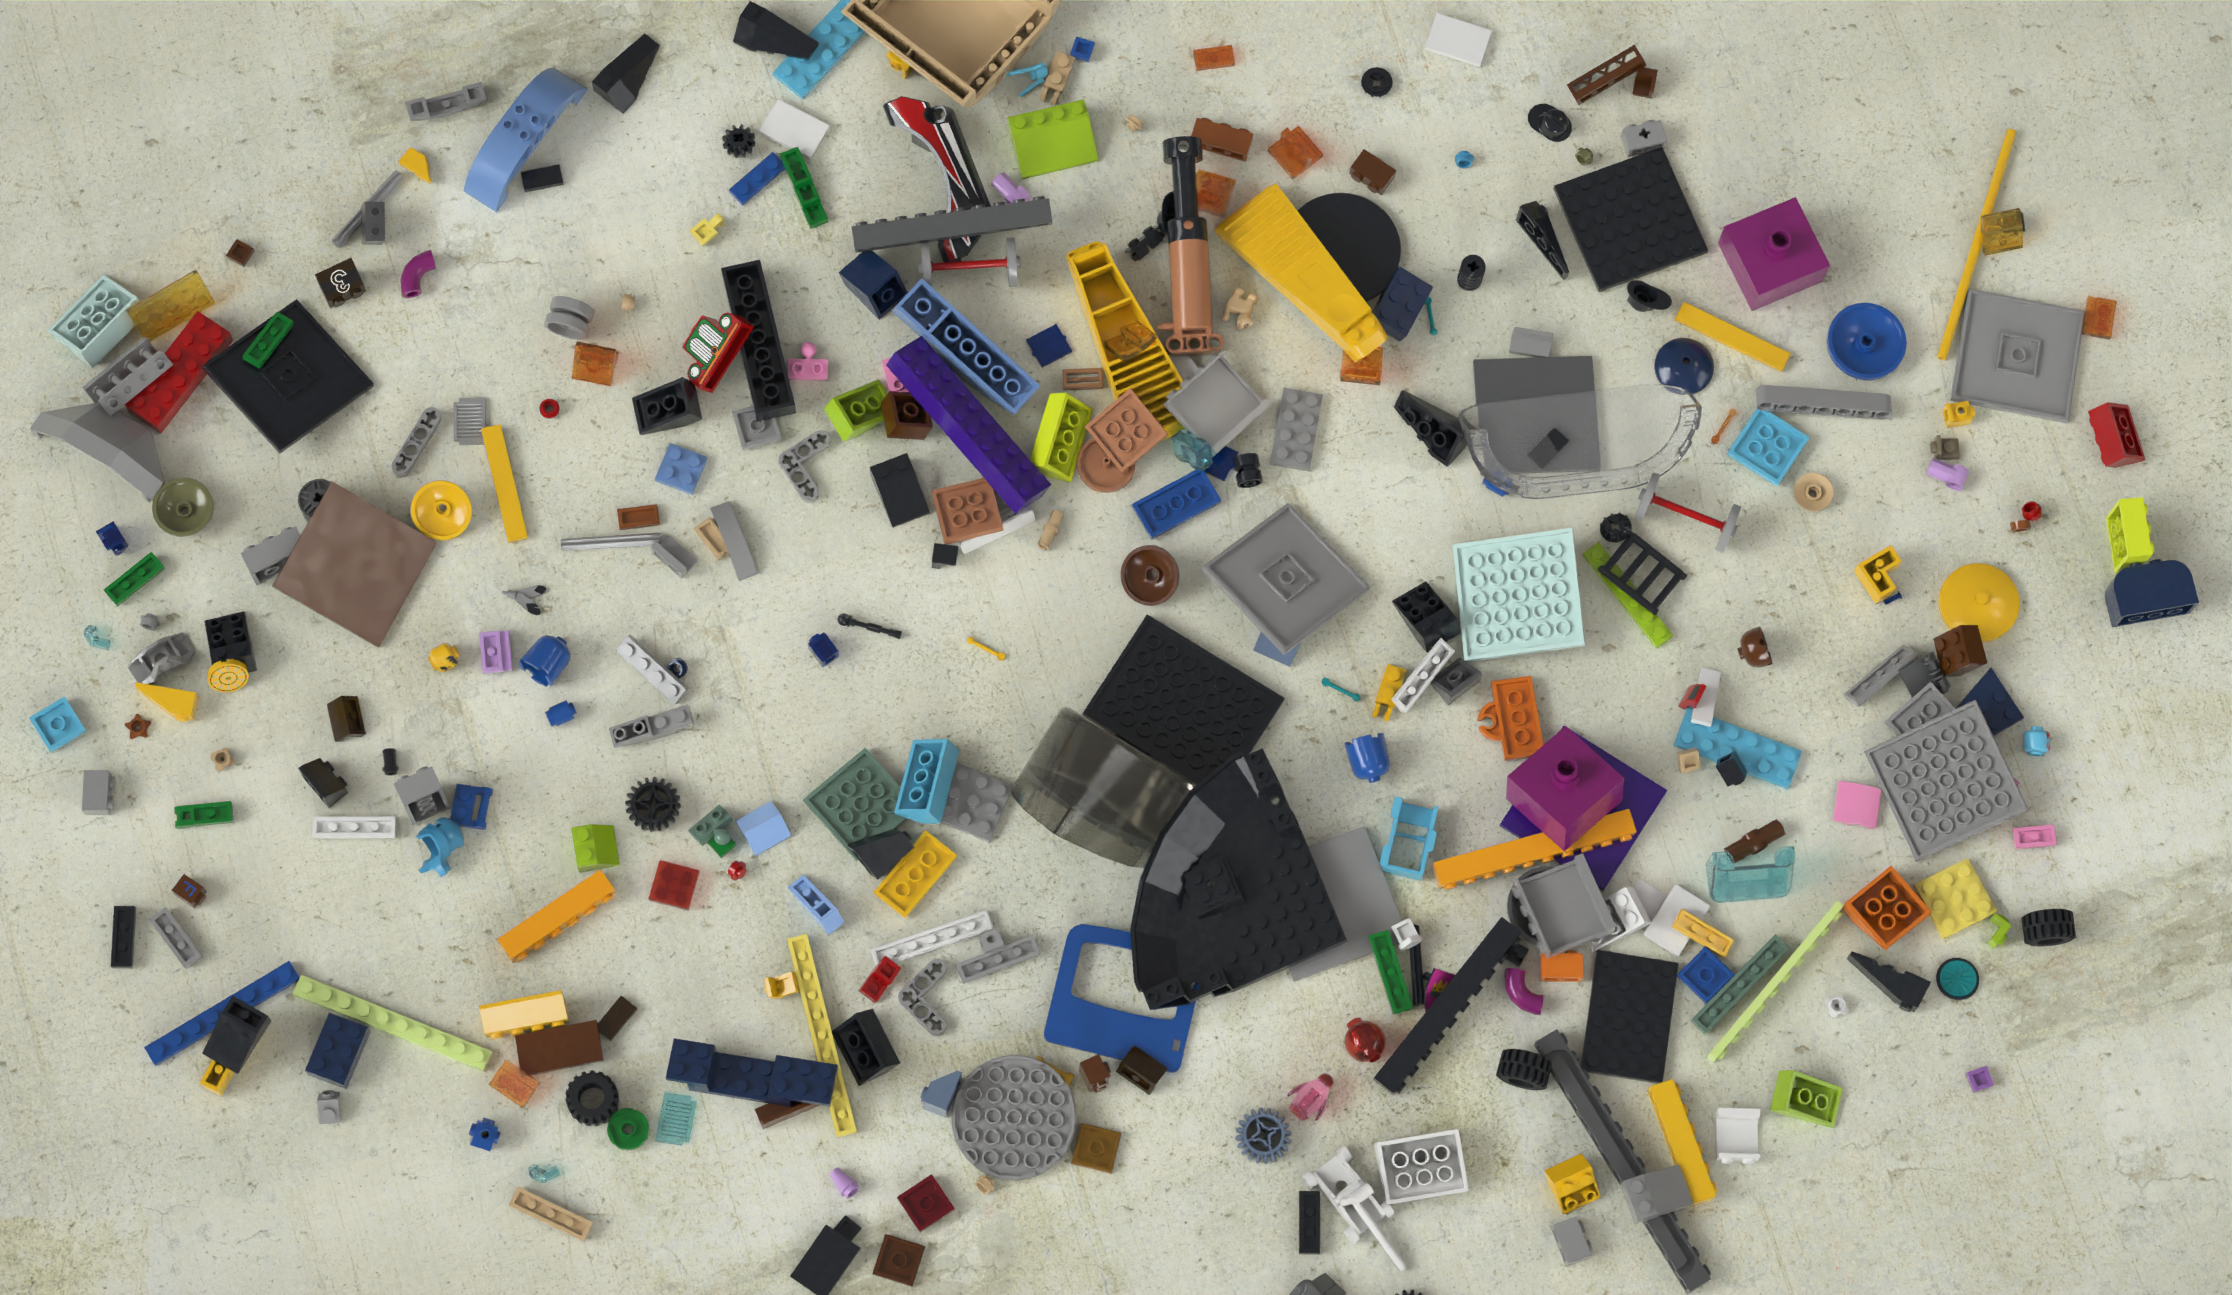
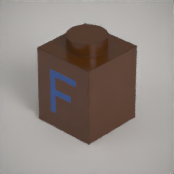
M183 874L172 889L175 896L194 909L197 905H201L204 902L205 894L207 893L203 886Z

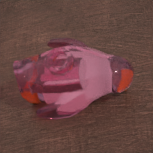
M1323 1073L1312 1081L1298 1084L1288 1093V1097L1297 1093L1289 1106V1110L1302 1122L1316 1111H1318L1315 1121L1319 1120L1327 1106L1329 1090L1334 1083L1332 1076Z

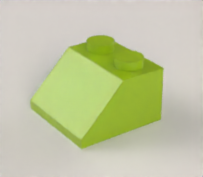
M589 824L571 828L579 873L620 866L613 825Z

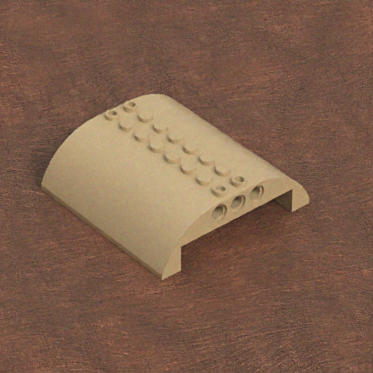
M851 0L842 9L841 13L966 108L975 105L986 97L1028 52L1051 21L1061 0Z

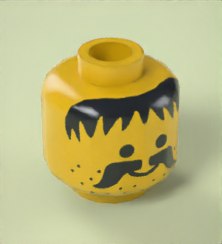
M442 643L430 651L428 659L435 671L439 670L444 673L458 665L457 657L460 656V653L455 645L451 647L448 643Z

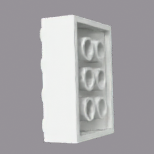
M1458 1129L1374 1143L1386 1205L1469 1191Z

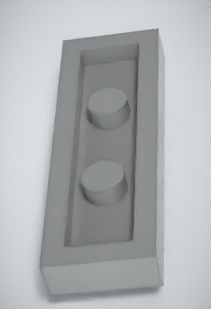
M166 907L149 919L185 969L202 958L200 952Z

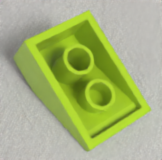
M878 379L833 397L824 407V411L843 442L858 437L884 422L881 402L888 393Z
M1779 1070L1770 1111L1834 1128L1843 1088L1794 1070Z

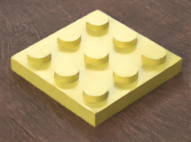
M1968 858L1913 885L1919 898L1932 912L1929 916L1942 940L1997 913L1994 904Z

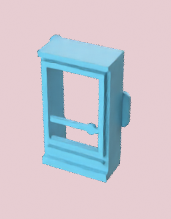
M1395 797L1391 810V817L1393 818L1388 845H1385L1382 850L1380 865L1385 873L1421 881L1428 852H1432L1434 849L1437 833L1433 829L1438 806H1434V809L1403 803V798ZM1398 822L1427 828L1426 838L1396 832ZM1395 835L1415 839L1418 842H1425L1418 871L1389 864Z

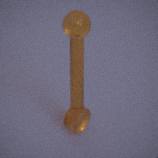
M1735 409L1729 410V415L1718 433L1712 437L1711 442L1713 444H1718L1720 435L1732 416L1736 415Z

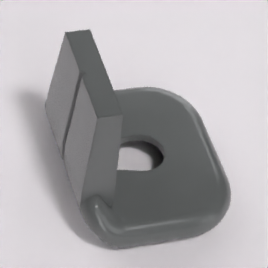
M1324 1273L1313 1281L1309 1279L1301 1281L1289 1295H1345L1346 1292Z

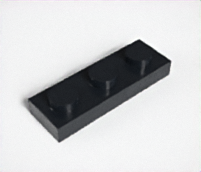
M114 906L111 968H133L135 906Z
M1299 1191V1254L1320 1255V1191Z

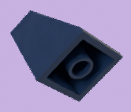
M873 251L860 253L839 272L845 286L879 320L908 293L897 270Z

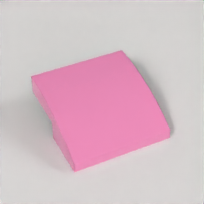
M1838 781L1833 821L1875 829L1881 789L1857 783Z

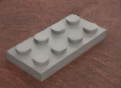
M1283 388L1270 465L1303 471L1310 470L1323 394Z

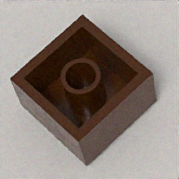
M889 391L881 402L887 438L924 440L932 430L931 416L910 392Z
M1959 625L1933 638L1943 677L1962 676L1987 664L1978 625Z

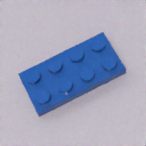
M1200 467L1132 504V508L1152 540L1221 503V499L1204 470Z

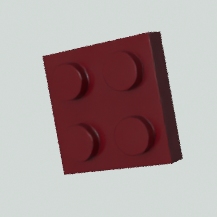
M932 1174L897 1197V1200L920 1233L955 1210Z

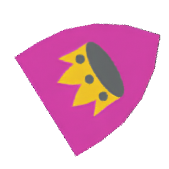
M1434 968L1432 973L1426 971L1423 974V978L1428 981L1424 992L1425 1013L1455 974Z

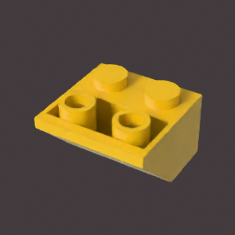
M1582 1153L1544 1170L1548 1185L1563 1215L1601 1198L1592 1167Z

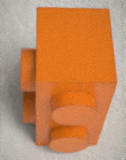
M1568 950L1565 953H1560L1547 959L1544 953L1540 955V981H1582L1583 954L1575 950Z

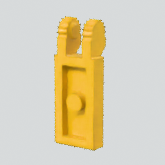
M1387 663L1375 700L1376 705L1372 717L1376 718L1380 711V705L1388 707L1384 715V721H1389L1392 709L1395 707L1391 699L1401 688L1406 669Z

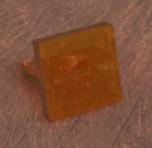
M1299 125L1292 131L1288 127L1281 132L1280 140L1268 148V152L1292 180L1323 157V153Z
M577 341L574 352L572 379L611 386L619 352L613 348Z
M1377 347L1356 363L1343 350L1340 381L1380 385L1383 347Z

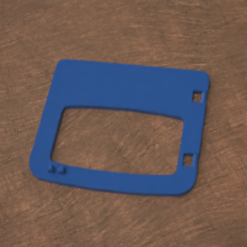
M1087 924L1074 926L1066 938L1044 1029V1039L1049 1043L1121 1061L1130 1049L1136 1046L1167 1068L1166 1072H1177L1181 1066L1196 1001L1193 1004L1177 1006L1175 1017L1168 1020L1111 1009L1073 996L1071 988L1081 947L1084 943L1103 944L1132 950L1130 932ZM1194 984L1193 990H1197L1199 984ZM1174 1039L1181 1040L1179 1052L1172 1050Z

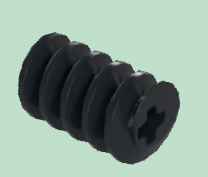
M1468 255L1461 262L1457 282L1466 291L1476 290L1482 283L1486 265L1480 256Z

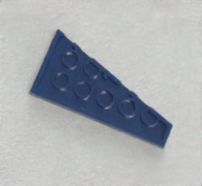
M1992 668L1985 673L1956 707L1959 708L1976 700L1993 736L2024 718Z

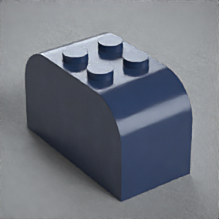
M2155 559L2150 561L2149 564H2131L2115 576L2105 591V602L2112 627L2190 614L2199 603L2189 568L2176 560L2161 561V559Z

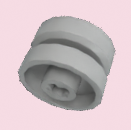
M565 296L553 297L550 304L551 313L547 314L544 323L545 327L562 337L584 340L589 331L587 324L593 319L594 309L574 298Z

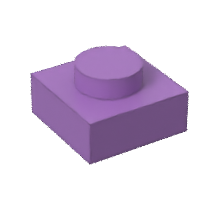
M1987 1066L1966 1073L1973 1093L1994 1085Z

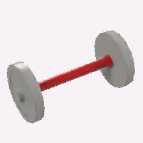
M1006 238L1007 257L1005 259L933 263V261H930L929 243H921L922 262H918L919 274H923V280L932 287L931 273L933 271L1006 267L1008 269L1009 287H1017V268H1020V256H1016L1015 238Z
M1653 472L1647 488H1642L1638 497L1641 503L1635 518L1642 521L1649 504L1652 503L1720 529L1722 533L1715 550L1723 553L1730 536L1734 537L1738 525H1735L1741 506L1733 504L1727 520H1724V522L1656 496L1654 491L1660 474Z

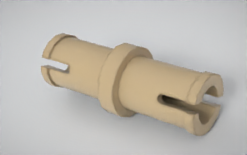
M1056 509L1052 510V514L1047 524L1043 526L1044 531L1037 543L1039 548L1049 550L1054 536L1059 532L1058 527L1064 517L1063 512Z

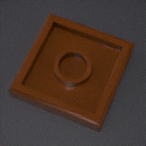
M885 1234L872 1275L913 1287L925 1246Z

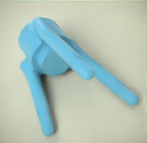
M1043 62L1010 71L1006 75L1010 76L1028 72L1030 78L1036 80V82L1022 91L1019 97L1027 94L1039 84L1045 83L1044 78L1048 76V71Z

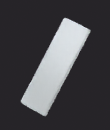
M1028 506L1017 514L1010 507L1000 510L999 514L1004 531L960 541L958 544L962 552L966 554L1035 522L1036 519L1031 507Z
M1442 638L1436 642L1391 699L1400 712L1407 713L1455 652Z

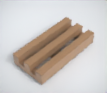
M1102 368L1062 369L1063 391L1103 389ZM1087 374H1098V375H1099V377H1073V378H1067V375H1087ZM1075 382H1099V383L1067 384V383H1075Z

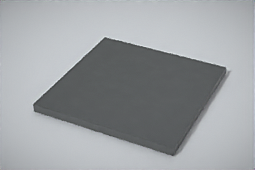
M1592 356L1473 360L1481 475H1486L1489 470H1496L1501 474L1595 472L1601 470ZM1555 427L1569 442L1541 470L1527 455Z

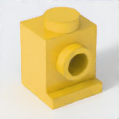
M888 51L886 57L889 59L890 66L896 71L900 70L902 77L906 79L914 68L892 51Z
M1969 401L1952 404L1946 403L1942 409L1946 428L1969 425L1973 420L1972 417H1975L1974 407L1969 405Z

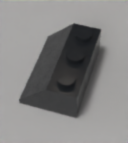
M873 1008L857 1012L832 1031V1035L858 1086L888 1073L900 1064Z

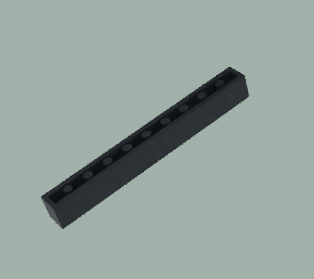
M1503 917L1499 919L1373 1079L1376 1083L1392 1095L1395 1092L1399 1094L1404 1089L1406 1078L1415 1075L1419 1069L1418 1063L1421 1060L1426 1061L1432 1053L1429 1049L1434 1043L1438 1045L1445 1037L1442 1034L1447 1027L1449 1029L1453 1027L1458 1020L1455 1018L1460 1011L1464 1013L1471 1004L1468 1002L1471 996L1474 995L1476 997L1483 989V986H1481L1485 979L1489 981L1495 974L1494 967L1498 963L1502 965L1509 956L1506 953L1509 948H1515L1521 941L1519 937L1521 935L1520 930Z

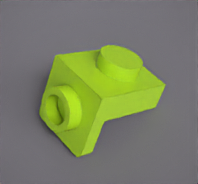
M1995 913L1989 921L1996 925L1998 930L1987 943L1992 948H1995L1997 944L2002 946L2009 937L2006 933L2012 926L2005 916Z

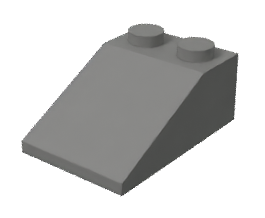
M1679 1165L1636 1176L1623 1181L1620 1185L1634 1224L1694 1204Z

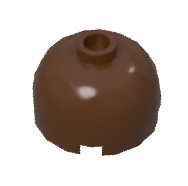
M1760 626L1742 635L1740 640L1741 647L1737 648L1741 660L1745 659L1750 666L1758 668L1773 664L1764 633Z

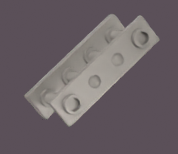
M143 337L82 388L94 403L99 402L111 416L173 364L161 349L157 352L149 340Z

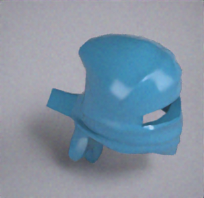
M441 817L435 821L434 825L429 823L416 835L418 839L422 838L431 852L430 858L423 862L422 867L418 871L425 873L429 870H435L440 877L448 873L447 871L451 868L447 862V857L455 849L464 846L463 834L456 822L450 818Z

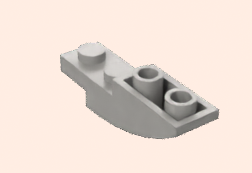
M687 704L650 717L646 715L610 727L609 731L613 746L617 748L678 733V730L693 726L694 721L690 706Z

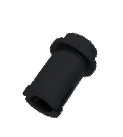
M384 749L382 751L384 758L382 771L388 776L396 775L399 767L396 765V749Z

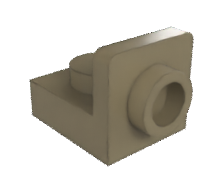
M1936 435L1930 444V451L1934 453V458L1938 460H1958V438H1941V435Z

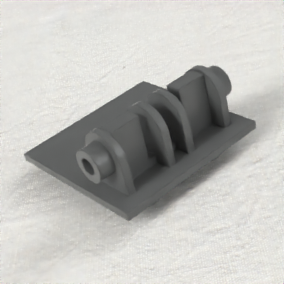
M1933 651L1898 671L1911 697H1914L1930 682L1942 694L1948 692V688L1951 687L1947 678L1943 677L1941 667Z

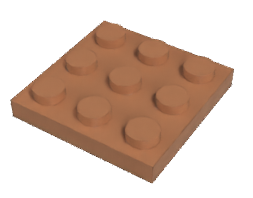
M1131 388L1085 426L1121 473L1127 471L1169 435Z
M985 478L931 491L944 544H952L1004 531L993 488Z

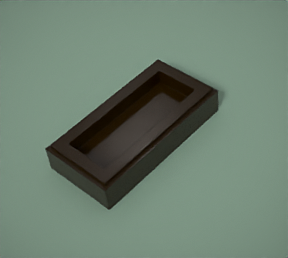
M620 996L598 1022L599 1032L612 1041L638 1009L623 996Z

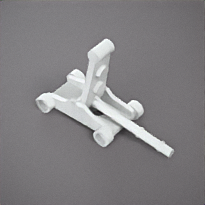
M1344 1145L1336 1150L1338 1154L1319 1169L1313 1173L1308 1171L1302 1175V1179L1310 1189L1317 1185L1321 1188L1349 1225L1343 1232L1352 1244L1359 1241V1235L1370 1228L1378 1239L1379 1244L1383 1246L1399 1270L1402 1271L1407 1267L1402 1257L1399 1256L1388 1241V1237L1383 1234L1376 1224L1384 1216L1388 1219L1394 1215V1210L1390 1205H1386V1200L1378 1204L1372 1195L1374 1191L1368 1183L1364 1184L1359 1175L1348 1164L1353 1157ZM1344 1181L1347 1187L1338 1192L1336 1183ZM1349 1204H1352L1355 1209H1351Z

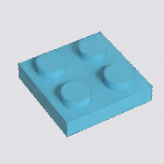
M65 696L29 717L51 753L87 732Z

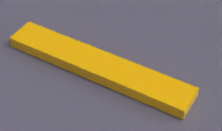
M1683 302L1675 317V321L1782 372L1791 354L1686 302Z
M501 424L481 428L507 541L511 543L528 539Z

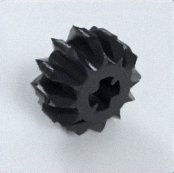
M741 124L739 128L733 125L732 131L726 129V135L722 136V141H724L723 148L728 149V155L734 153V157L738 158L739 154H742L745 158L746 152L752 153L751 147H755L756 142L754 141L755 134L750 133L751 129L749 127L744 129Z

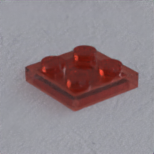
M660 860L648 898L649 901L689 911L700 871Z

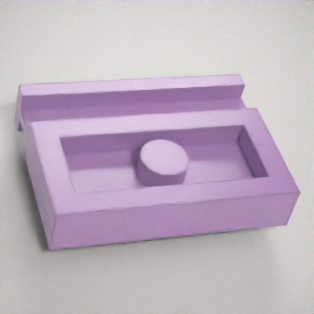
M509 630L479 633L483 674L513 671Z

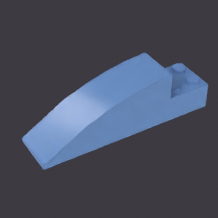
M922 278L893 309L892 312L918 336H922L957 376L1011 414L1015 415L1040 387L1031 376Z

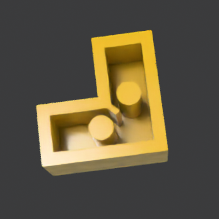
M1892 545L1859 563L1853 571L1875 604L1891 596L1896 590V586L1888 574L1896 570L1902 560Z

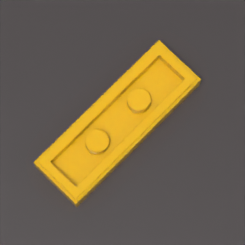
M1680 909L1671 926L1703 947L1706 946L1710 951L1722 958L1726 957L1734 942V939L1684 909Z

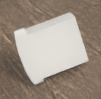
M1410 918L1391 926L1400 944V951L1409 949L1423 940L1418 935Z

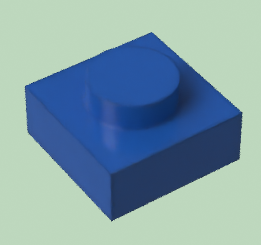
M1076 36L1070 55L1076 59L1089 62L1095 42Z

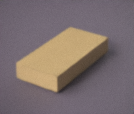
M710 517L694 528L696 534L718 561L729 554L718 526Z

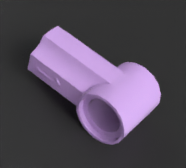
M1005 172L998 174L992 181V186L1005 198L1007 204H1012L1013 200L1025 199V202L1031 200L1029 193L1022 186H1017Z
M1933 458L1926 475L1945 482L1951 489L1961 491L1968 477L1969 470L1961 465H1950Z

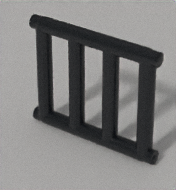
M1632 531L1606 564L1599 566L1597 569L1603 576L1653 615H1657L1658 607L1679 581L1687 578V574ZM1634 542L1643 550L1619 578L1610 570ZM1650 555L1659 563L1635 591L1626 583ZM1666 567L1675 575L1651 603L1642 595Z

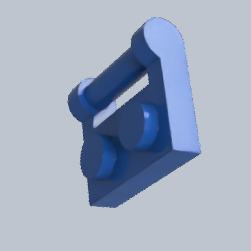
M457 784L450 819L461 827L486 830L487 823L485 820L493 789ZM482 795L478 818L476 821H473L472 816L476 796Z

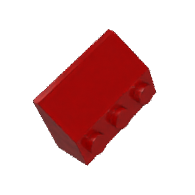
M2107 402L2088 411L2090 416L2089 422L2094 429L2095 441L2100 448L2101 460L2105 467L2117 468L2146 460L2128 405Z

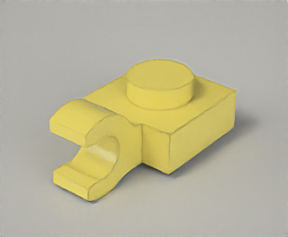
M719 213L709 222L704 218L690 230V234L704 247L718 235L715 229L725 223L724 218Z

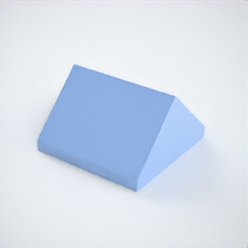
M772 801L735 821L755 856L791 837L781 813Z

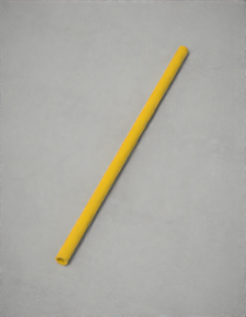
M2007 129L1938 351L1937 358L1940 360H1946L2017 133L2013 129Z

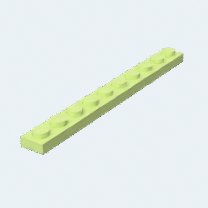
M1837 900L1707 1058L1714 1062L1717 1058L1721 1060L1728 1052L1726 1049L1730 1042L1733 1045L1741 1036L1738 1032L1743 1027L1747 1029L1754 1021L1751 1018L1755 1012L1760 1014L1767 1005L1764 1001L1768 996L1771 999L1780 990L1777 987L1781 981L1785 983L1790 978L1792 973L1789 971L1793 966L1796 968L1800 966L1805 960L1802 957L1806 951L1810 953L1818 944L1815 942L1820 935L1823 938L1830 930L1828 924L1832 920L1836 922L1843 914L1840 911L1844 906Z
M303 975L300 976L293 992L294 996L481 1071H485L492 1055V1051Z

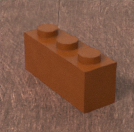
M1196 118L1191 135L1202 139V150L1245 162L1253 140V133H1250L1247 129L1232 128L1226 123H1214L1208 118Z

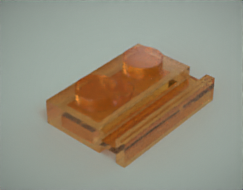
M2088 295L2082 335L2087 334L2092 337L2110 340L2117 301L2100 297L2094 298Z
M505 1059L489 1085L521 1108H524L541 1082Z

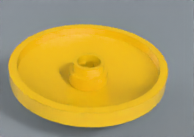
M1973 563L1956 569L1947 577L1939 593L1938 606L1940 615L1950 630L1959 625H1978L1983 643L1996 640L2010 630L2019 614L2020 599L2015 584L2003 571L1988 564Z

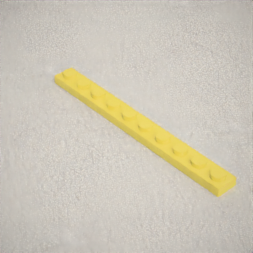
M804 934L788 938L787 942L817 1061L838 1065L831 1106L829 1107L836 1137L855 1134L857 1131L808 936Z

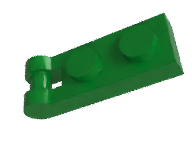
M231 801L174 807V814L177 815V821H175L176 829L233 823ZM190 813V819H185V814Z

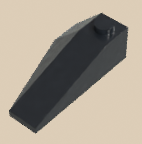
M751 1L739 16L733 39L735 44L749 51L756 52L759 50L765 51L767 54L779 53L785 54L787 57L808 60L819 45V42L766 8Z
M644 33L592 81L593 91L624 114L636 101L639 90L646 79V74L654 61L660 45Z
M1537 201L1521 205L1516 222L1561 278L1566 280L1569 270L1547 209Z
M1405 390L1400 392L1394 405L1395 410L1406 424L1411 426L1418 434L1416 437L1428 447L1427 451L1430 455L1446 467L1466 448L1475 430L1461 419Z
M1853 951L1847 957V960L1895 1004L1900 1005V1009L1906 1012H1915L1931 983L1908 971H1905L1904 974L1899 973L1894 969V966L1889 964L1880 966L1875 959Z

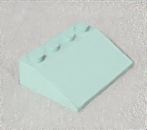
M103 274L48 332L80 360L94 368L149 311L136 296Z

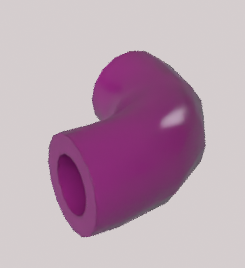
M431 250L414 256L405 265L400 278L403 298H413L422 293L420 286L421 277L426 272L436 269Z
M1506 968L1504 973L1505 989L1511 1001L1523 1011L1534 1015H1541L1543 995L1532 993L1527 989L1524 970Z

